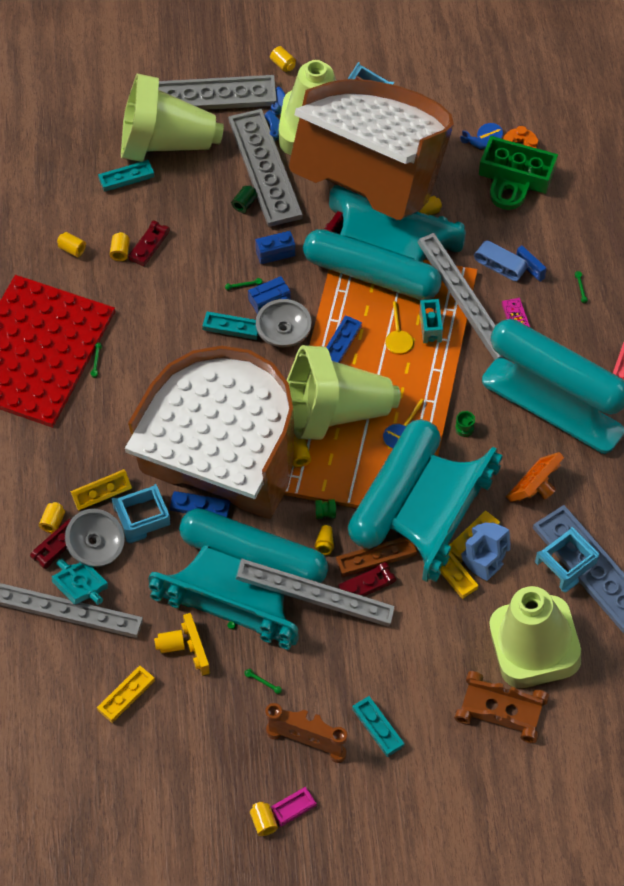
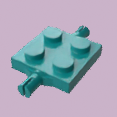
M64 559L58 560L57 565L62 570L52 576V583L74 605L89 598L97 605L103 602V598L98 593L108 589V582L92 567L80 562L68 565Z

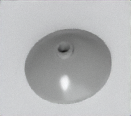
M278 299L267 303L260 309L256 317V329L259 336L268 344L277 347H290L299 344L308 336L311 330V316L302 304L289 299Z
M87 509L79 512L71 519L66 528L65 542L68 551L78 562L90 567H101L113 562L121 553L124 546V532L119 521L110 513L100 509ZM89 539H93L95 544H91Z

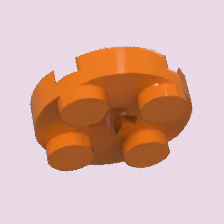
M518 126L516 129L508 131L503 138L515 143L522 142L524 145L533 148L538 146L536 135L524 126Z

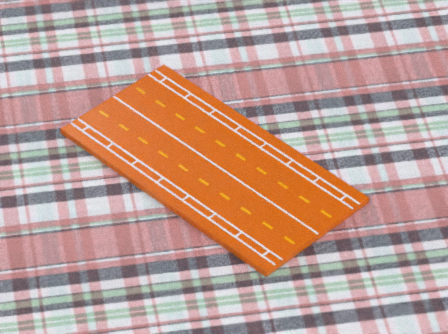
M423 260L424 263L432 265L430 261ZM456 266L473 291L477 269ZM328 270L309 346L326 347L345 315L362 322V327L340 363L390 378L392 384L399 387L401 398L399 406L392 408L386 416L329 426L323 439H305L311 462L302 467L293 466L288 488L284 495L313 501L335 499L336 505L358 508L392 451L383 441L385 429L393 424L404 425L420 399H424V402L410 423L419 419L430 421L437 427L442 442L467 323V317L443 281L437 295L431 298L439 299L443 326L442 342L437 343V340H435L434 342L428 341V343H423L419 315L420 300ZM394 301L397 303L400 331L409 333L413 339V347L405 354H394L387 349L385 344L388 334L396 331L393 309ZM433 308L425 309L426 313L433 312ZM441 442L434 454L436 456H439Z

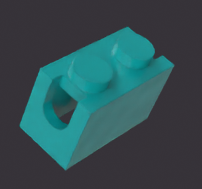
M439 299L420 300L419 315L423 343H428V341L434 342L435 340H437V343L442 342L443 326ZM433 308V312L426 313L425 309Z

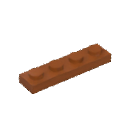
M403 537L382 543L374 548H365L337 556L336 563L341 576L344 577L378 567L384 562L389 564L417 556V550L410 540Z

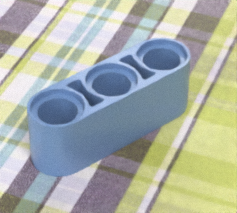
M484 241L474 254L477 262L513 281H518L528 268V264L523 258L490 241Z

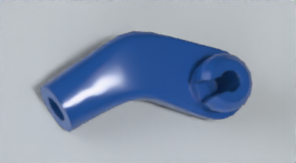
M281 87L275 88L276 102L274 105H271V110L275 115H280L283 99L286 94Z
M269 110L264 116L270 125V135L274 141H277L279 139L280 120Z

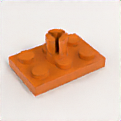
M557 452L540 458L505 497L510 502L521 501L526 497H533L538 491L543 499L549 498L556 489L548 482V475L561 466L560 462L564 459L563 455Z

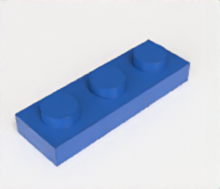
M344 316L326 346L332 361L341 362L362 327V322L349 316Z
M174 491L169 509L170 511L187 513L190 510L199 508L228 518L231 502L219 498Z

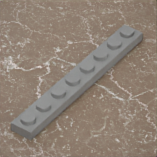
M432 233L420 238L417 242L432 266L438 269L443 283L494 360L504 358L493 349L491 344V333L496 325L436 235Z
M241 559L235 579L387 627L391 624L395 607L245 559Z
M0 583L1 606L138 638L143 617L81 602L74 605L69 599Z

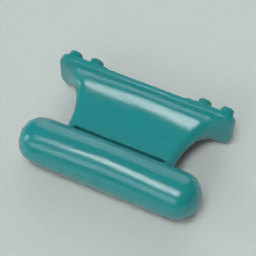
M334 185L330 190L329 207L335 213L337 211L343 213L341 233L337 234L325 229H316L305 238L303 251L306 259L317 266L418 300H429L434 298L439 292L442 279L438 269L423 262L426 255L418 245V240L434 233L444 249L460 252L464 247L466 231L465 225L462 222L452 223L444 216L437 218L419 212L401 220H396L374 210L366 197L340 185Z
M506 319L499 322L491 333V344L499 355L507 359L498 358L494 360L483 374L482 384L487 389L553 424L601 454L610 453L623 437L624 427L621 423L603 413L615 414L624 409V380L517 320Z
M419 419L412 421L404 429L350 519L347 528L351 540L359 547L367 549L380 545L390 528L410 540L419 550L424 563L422 580L425 582L429 580L437 582L441 571H439L441 566H446L450 558L448 555L451 550V546L448 545L481 488L489 490L493 482L491 479L493 474L497 475L501 468L500 462L503 455L497 453V448L491 447L483 457L471 462H455L438 457L434 454L441 442L440 433L433 423Z
M195 508L188 511L181 520L179 527L180 535L185 543L200 549V551L189 566L176 574L150 573L148 577L149 588L152 591L150 597L155 601H161L162 597L169 600L168 604L174 608H179L180 604L227 621H233L235 624L261 634L260 638L264 642L271 643L272 639L280 641L279 646L285 650H289L291 645H296L299 640L298 627L294 623L287 621L284 616V594L235 580L241 559H245L322 583L328 572V562L324 554L313 548L205 509Z

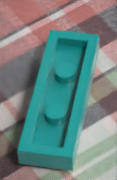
M149 160L98 174L104 192L154 177V171Z
M206 311L202 330L257 340L256 320Z
M370 696L352 706L356 716L387 757L404 747L405 743Z

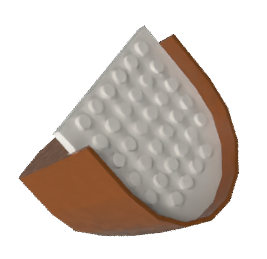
M358 79L331 81L307 89L302 106L295 110L294 115L299 117L289 168L294 174L314 183L326 179L368 199L374 210L396 220H401L420 211L429 201L454 126L452 114L440 103L423 94L397 85Z
M216 346L193 350L174 360L150 384L128 422L131 438L125 447V452L136 456L140 471L146 475L170 484L185 483L229 500L239 509L267 519L272 518L288 488L294 460V411L289 383L272 362L251 350Z

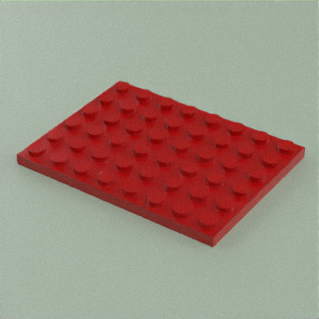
M15 275L0 300V410L53 428L94 353L96 343H99L115 314V307Z

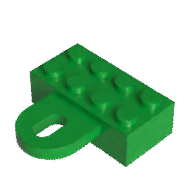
M490 136L480 161L479 175L494 179L490 188L492 203L501 209L512 210L523 204L529 189L546 194L556 169L558 154ZM505 189L513 190L510 199H503L501 197Z

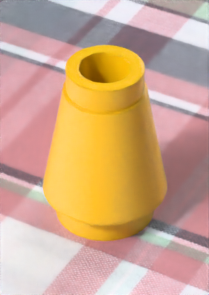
M328 525L321 527L314 545L315 549L324 555H329L334 549L332 527Z

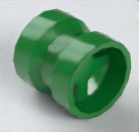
M462 411L457 415L455 430L458 435L462 437L472 435L475 424L473 413Z
M329 499L328 501L315 500L316 519H323L324 517L336 518L335 499Z

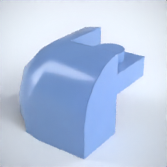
M482 523L473 527V536L465 543L466 550L461 553L462 560L469 570L486 581L504 565L502 560L506 551H510L511 545L509 529L495 523Z

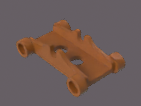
M468 672L466 682L469 684L463 705L461 709L456 711L454 719L461 724H470L471 718L474 717L522 731L520 738L523 741L536 743L539 735L535 731L542 705L547 704L549 694L542 690H534L533 694L529 695L515 687L505 689L503 687L504 684L483 682L484 677L478 672ZM493 700L497 703L498 707L490 710L486 707V703ZM514 706L518 712L512 716L506 713V708Z
M271 703L266 707L265 715L269 720L266 726V733L269 738L278 739L281 736H285L330 753V758L335 763H341L346 759V749L342 746L347 741V732L344 728H332L325 724L318 714L314 716L312 721H308L306 719L307 710L299 712L282 710L281 706L277 703Z

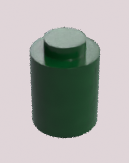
M243 186L231 201L232 207L240 213H245L257 198L255 188Z

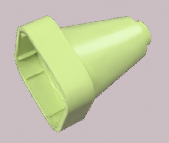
M320 60L309 61L299 69L293 89L283 99L279 123V146L289 155L292 153L299 117L294 114L296 108L301 107L303 104L305 91L331 81H336L332 68Z
M136 74L124 113L121 158L142 162L147 151L209 150L212 143H221L224 125L216 122L214 114L158 90L159 78Z
M302 345L298 349L287 378L293 403L294 434L298 439L321 440L324 438L329 426L386 416L392 408L399 406L401 398L399 387L393 385L390 378L332 361L328 349L322 346Z
M529 586L517 591L509 605L498 608L490 618L491 638L502 677L510 686L527 688L568 678L574 675L580 668V643L569 606L560 597L549 595L542 588Z

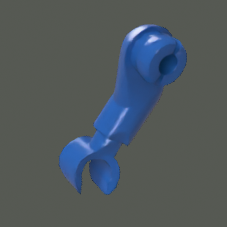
M465 130L462 131L460 136L462 143L470 142L471 145L478 149H485L489 138L479 139L475 136L472 137Z

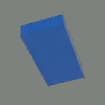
M524 246L518 247L516 255L527 262L528 268L526 270L538 281L544 280L547 268Z

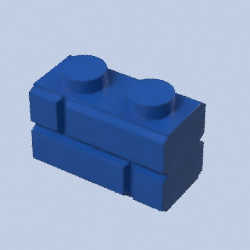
M291 231L255 239L256 254L260 264L295 256V242Z
M280 276L248 290V299L258 314L260 309L271 301L278 299L291 300V292Z

